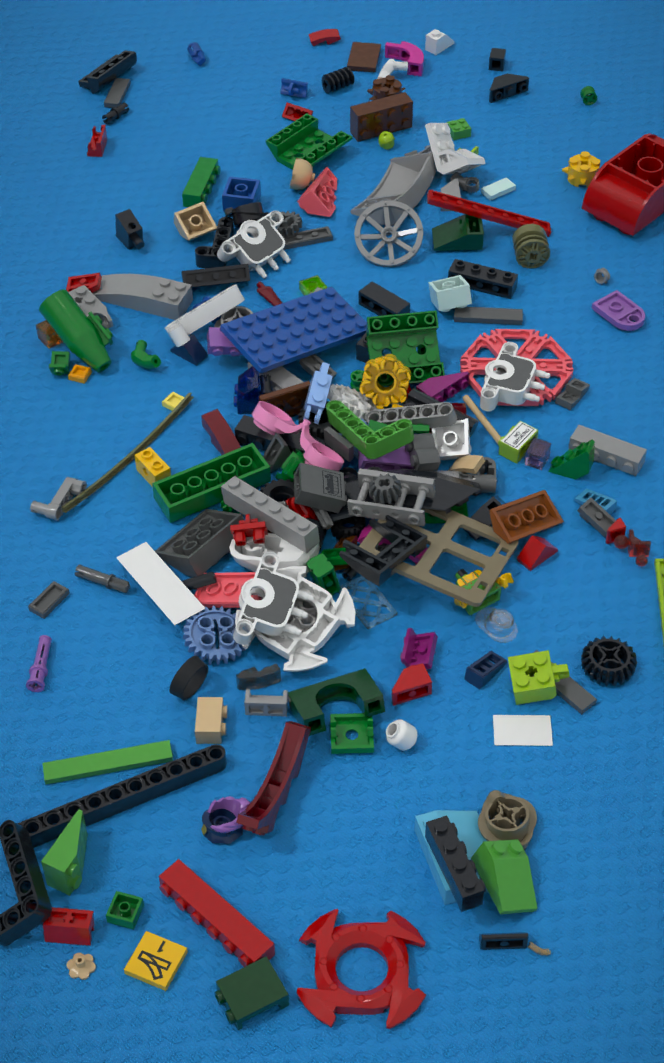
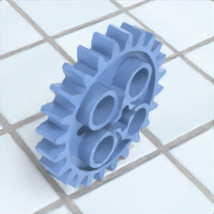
M213 606L212 610L205 607L204 612L200 611L197 615L191 616V619H187L186 625H184L183 639L185 640V646H189L188 652H194V656H201L202 661L209 659V664L213 660H216L217 665L220 664V660L228 664V658L235 661L236 655L241 656L242 651H245L243 646L236 643L233 638L236 626V613L230 614V608L225 612L223 611V606L219 610H216V607ZM214 621L217 622V638L219 649L215 648Z

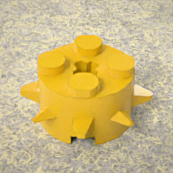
M583 151L581 154L571 157L568 161V167L562 168V171L567 173V179L571 185L576 187L586 185V188H588L593 177L600 169V159L590 155L589 152Z

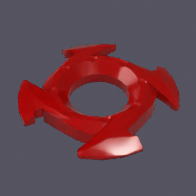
M334 909L314 921L300 937L299 942L305 945L310 943L316 945L315 983L317 989L300 987L297 988V995L304 1007L317 1020L332 1028L336 1021V1011L337 1014L375 1015L384 1013L385 1009L390 1008L386 1028L391 1029L406 1021L419 1008L426 994L419 988L412 990L408 987L409 959L405 944L425 947L426 942L409 921L390 910L387 913V922L348 923L335 927L338 909ZM369 948L378 952L384 958L388 967V973L385 980L378 987L369 991H355L346 987L339 980L336 974L337 962L344 953L351 949Z

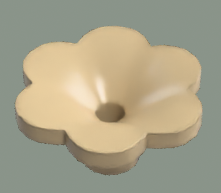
M76 953L73 959L67 962L70 977L73 979L79 977L81 980H86L90 973L96 970L93 956L91 954Z

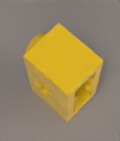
M151 447L135 454L136 470L151 486L152 483L171 476L170 467Z

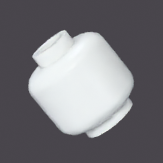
M402 719L390 723L386 729L388 743L402 751L410 749L417 741L416 728Z

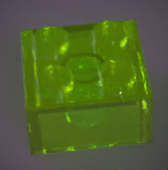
M318 275L299 281V290L304 296L314 292L317 287L321 289L327 288Z

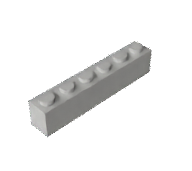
M234 476L221 486L225 504L243 515L250 514L251 519L258 518L259 522L265 521L269 531L303 552L308 553L320 543L318 526L239 478Z

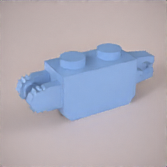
M322 362L320 371L315 370L304 405L305 413L303 420H308L310 412L316 414L314 417L315 424L319 423L325 408L333 377L327 374L330 365L328 363Z

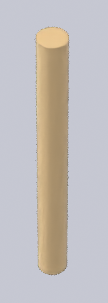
M468 395L463 396V401L498 444L501 436Z

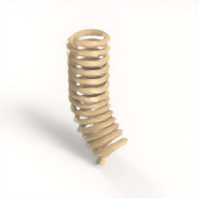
M529 942L528 948L533 949L535 953L539 952L540 955L546 956L551 954V950L542 949L533 942Z

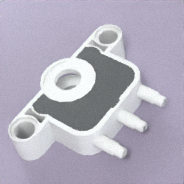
M274 210L258 221H244L236 234L222 243L217 252V257L223 262L236 257L241 264L249 265V271L256 270L263 279L267 277L262 268L266 263L275 271L279 269L274 261V258L278 255L286 263H289L291 259L283 250L285 240L277 230L284 219L282 213Z
M506 342L503 344L497 359L489 362L485 367L486 376L481 390L480 408L484 411H492L496 408L498 401L511 405H521L526 400L539 402L540 396L529 393L531 388L537 390L545 389L544 384L535 382V376L549 379L550 373L536 369V363L533 360L518 356V345L516 343Z
M269 551L263 554L254 578L246 581L241 588L238 601L241 613L233 633V638L238 644L244 645L249 643L254 630L270 636H279L284 631L293 635H301V629L287 623L290 615L307 618V612L293 607L296 598L312 602L314 596L299 590L298 582L295 579L276 572L279 556L274 552ZM251 595H258L262 600H255ZM239 630H245L247 634H242Z

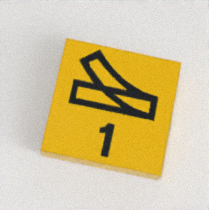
M146 931L125 966L124 973L167 991L188 953L187 947Z

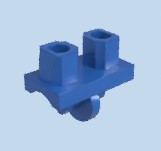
M286 78L281 79L280 94L301 98L307 97V82Z

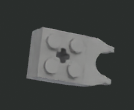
M85 285L68 292L87 317L89 316L88 313L92 312L94 316L98 315L103 322L102 326L105 328L113 327V322L106 306Z

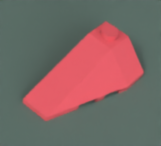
M326 167L297 201L301 209L305 210L308 214L330 217L336 209L334 204L336 200L334 191L337 190L336 176Z

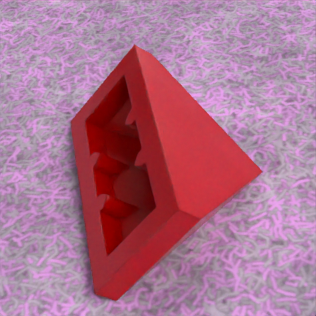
M287 102L282 117L296 121L306 113L312 116L314 111Z

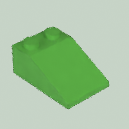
M78 809L41 861L47 885L69 896L82 882L88 836L82 810Z
M519 840L483 841L471 859L499 913L510 914L536 911L538 908L529 858Z

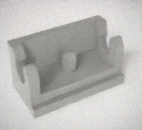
M246 689L245 715L287 716L288 690L283 691V696L251 695L250 689Z

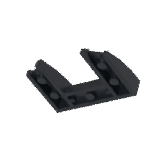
M386 515V523L381 524L375 518L369 521V525L391 542L383 551L374 555L345 539L342 547L346 548V551H340L339 554L356 572L377 586H380L391 577V571L410 555L416 557L427 546V535L389 515Z

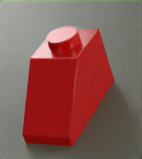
M423 663L411 665L403 669L392 689L393 706L432 694V680Z

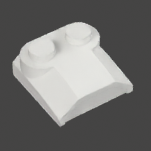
M468 419L457 420L451 426L432 428V436L435 447L439 452L440 460H454L471 454L472 448L470 445Z

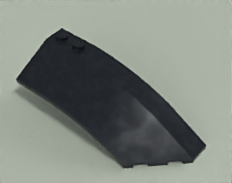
M421 470L382 471L435 479L436 492L434 498L425 497L422 509L442 510L448 514L454 505L459 507L469 501L468 497L470 495L477 496L481 493L479 483L438 472ZM345 475V495H347V501L348 499L357 500L361 490L358 475ZM368 491L365 502L375 503L369 496ZM407 494L402 507L413 509L418 495ZM392 501L391 505L394 506L396 502ZM347 502L345 506H342L339 513L327 511L332 522L352 517V515H349Z

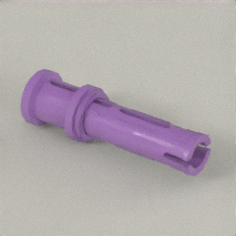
M47 635L39 637L35 661L29 669L30 679L27 680L26 687L32 692H41L45 688L44 678L48 674L46 664L52 638Z

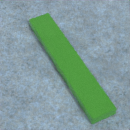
M170 740L44 762L42 763L44 781L46 785L173 761Z

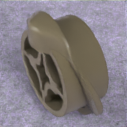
M493 790L488 794L478 818L479 831L487 841L518 839L524 850L533 836L537 823L535 808L529 801L502 793L499 790Z

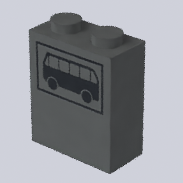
M299 464L294 474L295 504L339 513L342 506L346 505L347 495H345L346 481H344V473L309 464Z

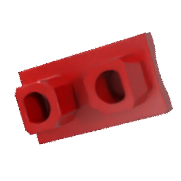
M246 514V520H239V524L230 525V531L237 546H245L247 544L246 537H253L255 544L265 543V536L268 535L265 521L259 522L258 518L251 519L250 514Z

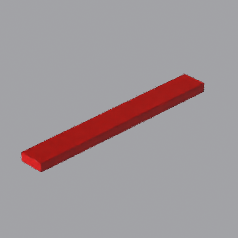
M429 190L427 193V202L430 205L514 228H519L526 224H536L544 228L547 237L551 234L550 222Z

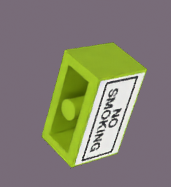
M519 421L515 426L511 427L505 436L500 438L498 442L499 455L517 464L537 444L539 430Z

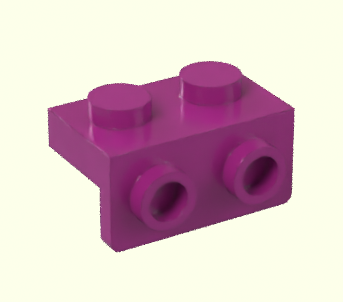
M412 628L407 629L406 636L404 637L403 652L400 655L401 662L406 668L422 663L426 669L432 668L438 638L436 633L430 632L416 635Z

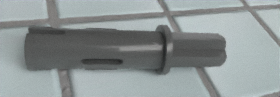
M81 564L76 567L75 571H78L75 572L76 577H81L104 585L107 589L113 588L124 593L128 592L130 588L128 581L117 578L114 574L108 575Z

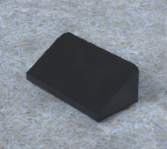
M528 933L479 934L480 949L527 948Z

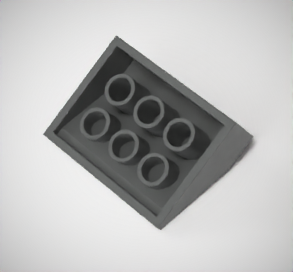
M205 509L155 550V552L163 561L187 576L196 577L203 575L211 566L216 565L224 555L230 553L229 546L233 539L230 525H237L239 520H244L242 514Z

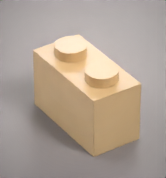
M198 697L195 723L196 744H222V736H226V723H223V718H227L228 713L227 706L223 704V697Z

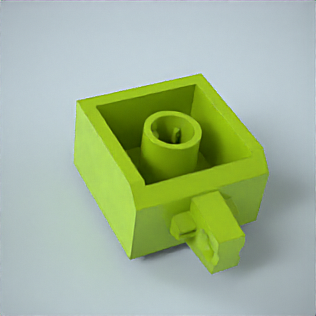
M549 650L508 657L516 705L553 699L557 696L555 683L559 682L560 679L570 676L567 664L557 665L556 663H551Z

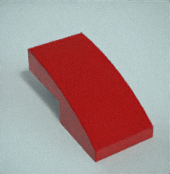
M325 29L309 34L312 46L324 41L329 45L341 39L338 29Z

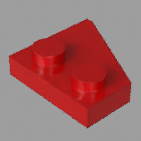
M100 273L69 277L66 290L70 292L85 285L93 293L100 289L102 276Z

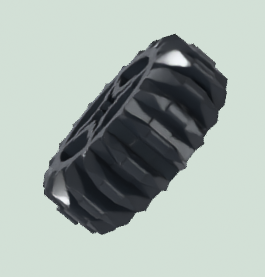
M603 635L601 640L595 637L593 642L589 641L587 646H585L581 655V666L584 669L585 675H590L591 681L596 679L597 684L603 682L605 686L612 684L615 687L617 682L623 685L625 681H629L631 676H633L637 666L636 653L633 652V647L628 646L627 641L622 643L620 638L617 640L613 639L612 635L609 639H606Z

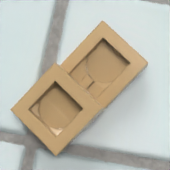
M480 455L459 457L455 460L449 471L477 474L485 462L484 457Z

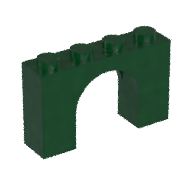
M365 668L287 692L290 710L297 722L311 727L309 736L326 731L324 713L320 708L334 700L354 702L358 705L365 718L385 712L383 694Z

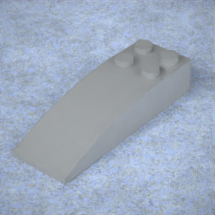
M142 274L102 275L100 289L93 292L102 302L173 320L183 316L193 301L192 285Z

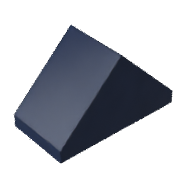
M193 334L189 336L190 340L180 347L175 345L170 351L197 366L208 357V354Z

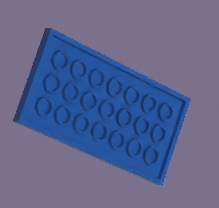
M331 286L221 324L220 331L261 374L360 338L366 333L367 322Z

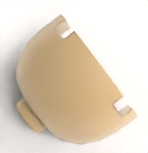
M296 158L290 189L304 190L309 186L310 182L313 183L315 173H313V167L307 160Z

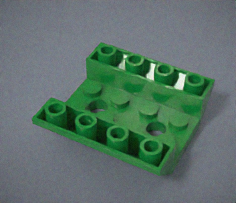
M306 113L267 139L266 144L277 162L293 170L296 158L307 160L313 167L351 141L353 137L343 131L338 132L334 136L328 135L318 129V119Z
M437 311L367 317L366 339L369 360L381 357L382 350H389L391 354L395 355L398 360L410 369L411 380L409 384L422 383L428 378L444 376L443 362L440 363L436 332L439 328ZM423 346L425 354H418L416 347ZM384 373L378 377V382L383 387L391 386L394 378L390 374Z

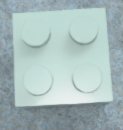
M461 275L428 282L431 302L439 311L448 312L452 308H465L467 305L472 304L470 285Z

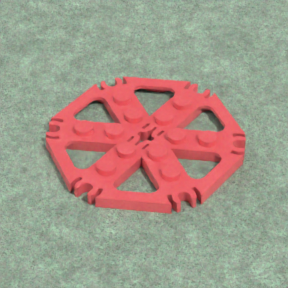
M495 329V331H490V336L485 332L483 337L480 334L461 356L460 372H469V385L481 396L482 387L473 376L486 375V365L497 359L503 344L507 342L505 339H524L526 341L519 348L518 356L533 360L536 363V369L550 373V376H557L561 380L553 389H549L546 385L544 390L531 388L529 393L540 396L539 402L526 400L521 405H511L498 401L497 405L539 406V404L544 405V399H547L548 402H551L552 398L555 400L573 376V361L551 336L547 339L548 334L541 337L539 336L540 331L535 332L533 329ZM481 348H488L496 358H477L474 356ZM543 349H549L558 359L535 358ZM535 376V382L544 384L539 377Z

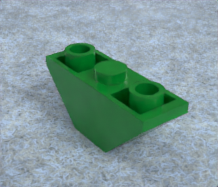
M592 439L586 443L582 442L577 448L569 449L560 457L556 456L551 461L552 465L548 472L575 480L588 474L594 463L595 441Z

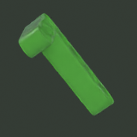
M333 400L326 404L329 423L369 459L379 458L414 440L413 426L409 419H401L377 431H373L341 401Z

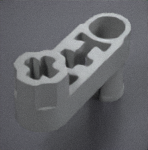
M66 477L51 503L45 504L34 500L31 503L30 510L33 513L45 515L46 518L59 520L64 513L61 507L71 501L74 495L78 496L86 490L87 483L76 478Z

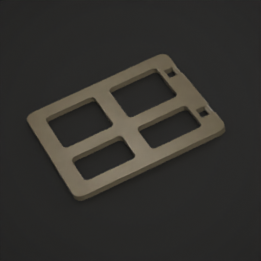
M421 509L426 513L445 520L446 523L437 534L416 525L406 524L427 535V544L430 546L417 565L412 566L402 562L392 571L471 606H480L508 563L509 558L516 550L519 541L508 544L493 531V527L453 510L446 514V511ZM379 519L377 522L382 524L386 523V520ZM372 528L359 547L377 555L380 551L376 550V547L384 537ZM459 528H464L498 543L499 546L494 554L489 557L453 542L452 538ZM501 551H503V552H506L507 554H506V556H503V555H501V554H499V553H500ZM443 552L450 553L484 569L470 590L430 573ZM481 584V585L485 586L486 588H485L484 590H482V589H480V588H478V587H479V585Z

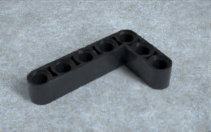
M6 820L1 824L0 840L19 902L0 914V945L2 946L13 943L45 922L52 912V906L27 828L12 820Z

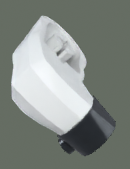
M307 518V520L318 526L320 543L308 553L271 533L265 536V543L255 544L253 537H246L247 544L245 546H237L235 540L232 539L229 548L235 562L254 572L257 571L263 554L269 551L279 556L277 569L290 566H307L306 563L312 557L317 556L321 550L327 531L322 528L318 520Z

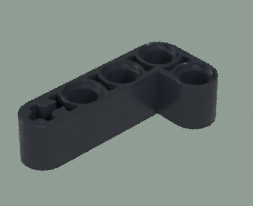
M231 217L219 219L212 246H199L195 249L197 267L215 268L227 265V262H223L217 257V252L224 241L234 236V225Z

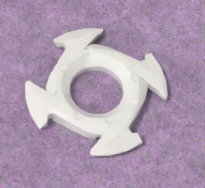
M290 566L277 569L276 572L295 579L298 582L299 590L314 596L312 602L308 600L307 602L311 603L317 611L316 622L309 630L301 633L300 636L284 632L279 636H270L254 630L250 642L242 645L243 648L246 650L256 636L266 647L289 660L284 663L283 671L300 672L326 664L328 662L327 658L313 653L324 646L340 625L345 624L347 628L355 626L356 613L352 597L347 588H343L335 602L328 591L304 578L307 574V566ZM236 610L235 625L238 621L241 610ZM239 630L242 634H247V631Z

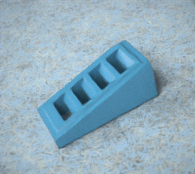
M587 488L574 500L582 506L591 497L610 515L616 510L617 501L613 498Z

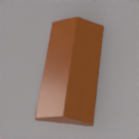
M546 490L489 510L493 531L508 544L564 522Z

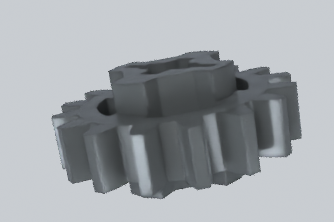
M282 211L284 219L277 229L282 236L286 235V237L289 234L294 235L295 231L299 232V228H302L300 215L295 214V212L290 213L287 211L285 213Z

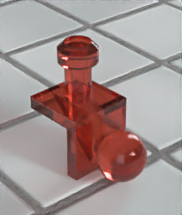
M629 530L628 538L625 535L615 537L614 545L618 549H624L628 546L629 557H637L636 564L638 566H645L648 563L647 557H649L651 541L639 540L634 536L633 530Z

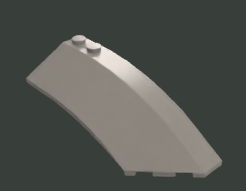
M430 145L425 146V149L417 153V150L404 154L405 156L390 159L391 163L378 186L364 201L350 210L351 214L360 216L369 206L387 200L402 202L413 209L425 195L437 170ZM388 208L390 226H393L404 211ZM384 209L377 210L370 215L378 224L385 225Z

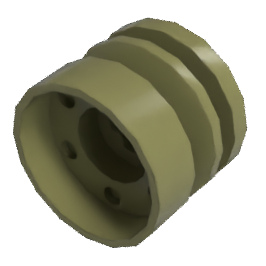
M526 224L514 232L512 242L519 265L524 268H538L548 261L550 248L544 228L536 224Z

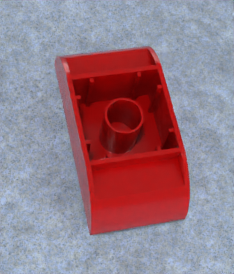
M652 133L645 134L608 160L590 182L581 209L593 214L597 220L606 221L619 228L622 233L632 236L663 214L664 139Z

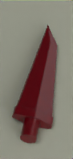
M262 282L257 283V292L271 305L282 304L270 286H265Z

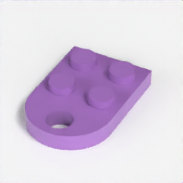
M618 290L592 303V309L621 330H636L644 324V310Z

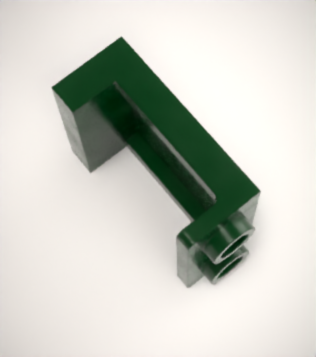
M267 956L216 981L217 991L214 992L219 1005L224 1004L227 1010L225 1011L226 1018L230 1025L235 1024L237 1030L242 1029L244 1021L276 1005L280 1009L289 1006V994Z

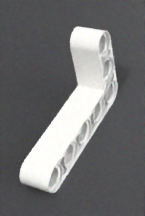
M235 284L168 324L165 330L176 347H180L190 340L189 334L242 303L245 298Z

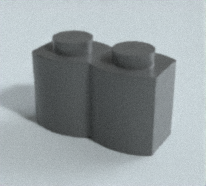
M414 434V440L405 445V449L410 455L411 466L415 470L421 471L438 470L441 460L432 434Z

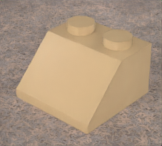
M204 202L174 213V224L179 234L188 241L217 230V226Z

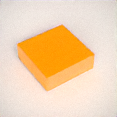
M75 364L68 375V379L85 384L92 370L90 367Z

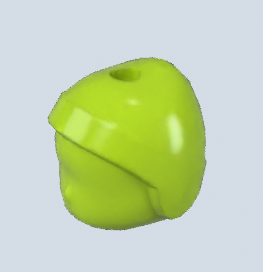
M383 131L378 139L380 147L388 150L393 148L395 144V138L391 132Z

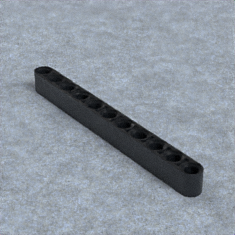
M211 745L17 824L27 828L33 848L57 839L78 809L83 811L85 825L89 826L223 771L227 765L225 749L221 745Z

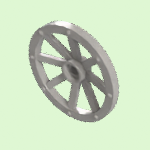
M392 200L377 202L365 209L357 220L354 232L356 246L361 255L374 265L382 267L403 265L417 254L422 245V222L417 213L402 202ZM388 208L404 211L393 227L390 226ZM380 209H384V228L370 217L372 213ZM409 215L417 228L397 232ZM365 220L381 234H361V228ZM417 234L413 248L397 239ZM361 240H381L370 253L361 242ZM393 243L408 253L398 259H394ZM385 244H388L389 260L374 257Z

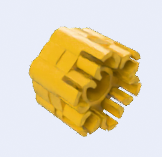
M393 354L370 359L364 367L360 393L370 398L378 409H384V407L391 403H403L407 397L411 371ZM381 374H390L394 378L393 384L389 387L381 386L378 382V377Z

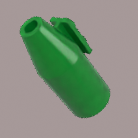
M65 289L56 291L47 297L40 305L39 312L67 348L97 372H102L111 364V359L105 346L113 344V334L108 328L105 329L101 325L103 322L98 315L94 316L92 312H89L87 317Z

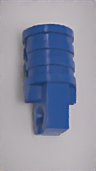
M190 43L187 50L192 59L201 66L206 61L204 52L198 43Z

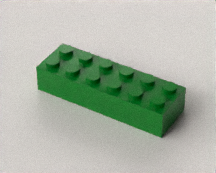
M251 443L152 483L154 499L169 522L172 523L220 503L223 500L221 486L234 476L254 488L271 482L270 466L256 446Z

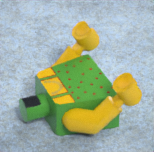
M460 569L455 575L458 579L456 585L470 590L482 571L475 570L468 574L464 569ZM505 573L498 577L480 606L474 607L454 598L455 605L462 606L469 615H472L500 600L501 587L507 588L509 586L508 583L514 582L511 573ZM480 584L478 588L484 590L486 587Z

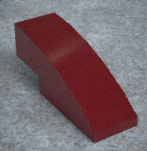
M218 409L201 415L202 426L211 436V442L221 455L241 448L233 431Z

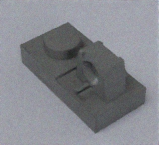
M316 354L300 359L299 364L303 367V370L313 376L315 370L320 371L324 361ZM329 367L327 374L333 376L332 379H334L337 373Z
M591 497L577 510L580 513V517L587 523L590 522L604 537L607 535V529L616 521Z

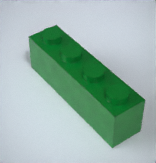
M199 158L182 193L183 207H191L201 202H207L208 194H211L212 185L216 183V177L220 174L221 168L218 166V159Z

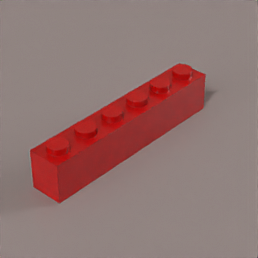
M180 859L159 875V888L166 897L170 896L174 899L177 907L182 911L186 910L197 925L201 924L205 927L208 935L214 940L218 939L229 954H235L243 967L266 956L270 960L275 955L274 943Z

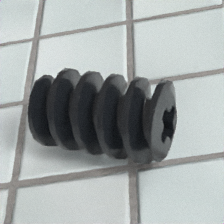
M348 67L324 74L321 79L323 90L326 93L333 92L335 89L339 90L340 87L344 88L350 84L352 85L355 81L354 74Z

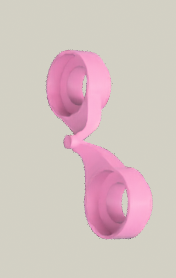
M264 401L258 402L252 413L253 422L256 426L271 435H275V433L297 434L302 430L300 445L305 450L303 454L305 464L339 472L344 464V459L334 450L318 442L310 435L309 425L311 422L304 419L302 423L296 425L292 418L280 408Z

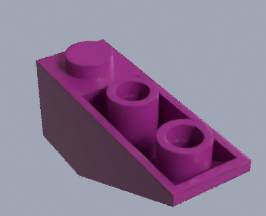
M469 372L428 378L417 385L416 389L444 402L469 386Z

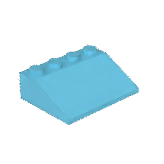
M435 810L415 816V833L445 905L454 903L456 900L425 838L426 822L447 815L450 822L455 824L458 831V839L464 842L467 849L466 855L471 860V857L483 841H487L479 831V815L477 811ZM476 869V875H477L478 879H481V877H480V875H479V873H478V871H477V869Z

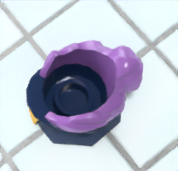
M231 796L222 797L217 801L213 800L209 809L202 815L203 827L201 830L203 835L212 843L231 844L243 835V825L236 823L238 814L244 811L251 802L246 798L235 799Z

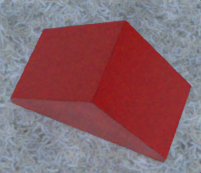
M532 535L518 555L517 561L531 571L558 552V549L544 538Z

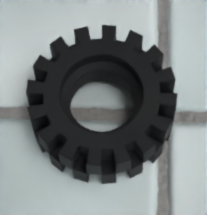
M352 516L333 521V526L331 527L333 537L336 536L338 541L341 538L355 535L359 538L365 527V517ZM346 523L354 524L352 527H344L342 525Z

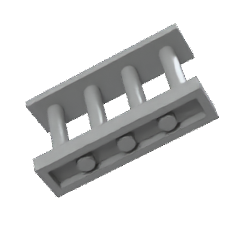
M359 469L358 481L361 490L357 500L348 499L347 501L349 515L385 520L386 515H389L402 523L425 526L424 510L421 509L425 497L434 498L436 492L435 479L389 473L390 476L396 475L402 487L401 497H398L397 502L392 506L381 504L380 502H365L369 491V482L373 480V477H379L380 474L384 476L389 472ZM407 494L418 495L413 509L402 507Z

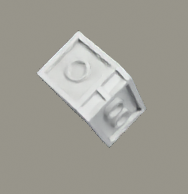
M428 123L425 125L438 172L443 175L455 172L462 174L486 164L484 157L467 149L455 151L448 123Z

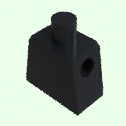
M128 209L115 214L116 237L127 249L135 247L142 249L145 245L143 229L132 211Z

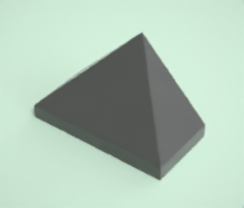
M275 433L263 455L270 466V473L281 468L291 454L288 445L279 433Z

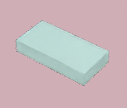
M506 177L481 188V193L491 201L516 190V185Z

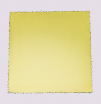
M172 392L162 401V406L173 411L184 397Z

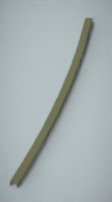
M188 393L175 409L117 465L78 496L62 506V511L66 513L128 465L135 458V454L143 451L194 398L191 396L192 393Z

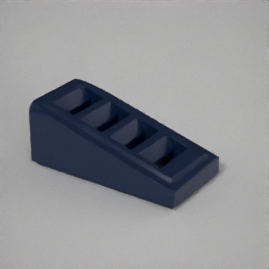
M490 651L467 667L465 680L481 689L507 664V660Z

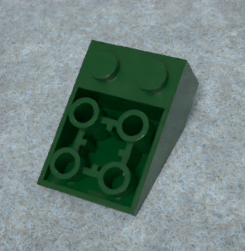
M464 214L432 228L434 251L483 250L484 231L482 219Z

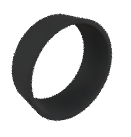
M198 656L189 658L175 674L170 685V693L183 700L192 697L203 684L208 674V666Z

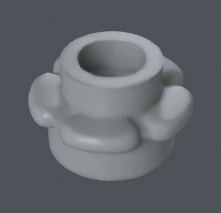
M605 268L597 269L594 279L599 284H606L610 280V273Z

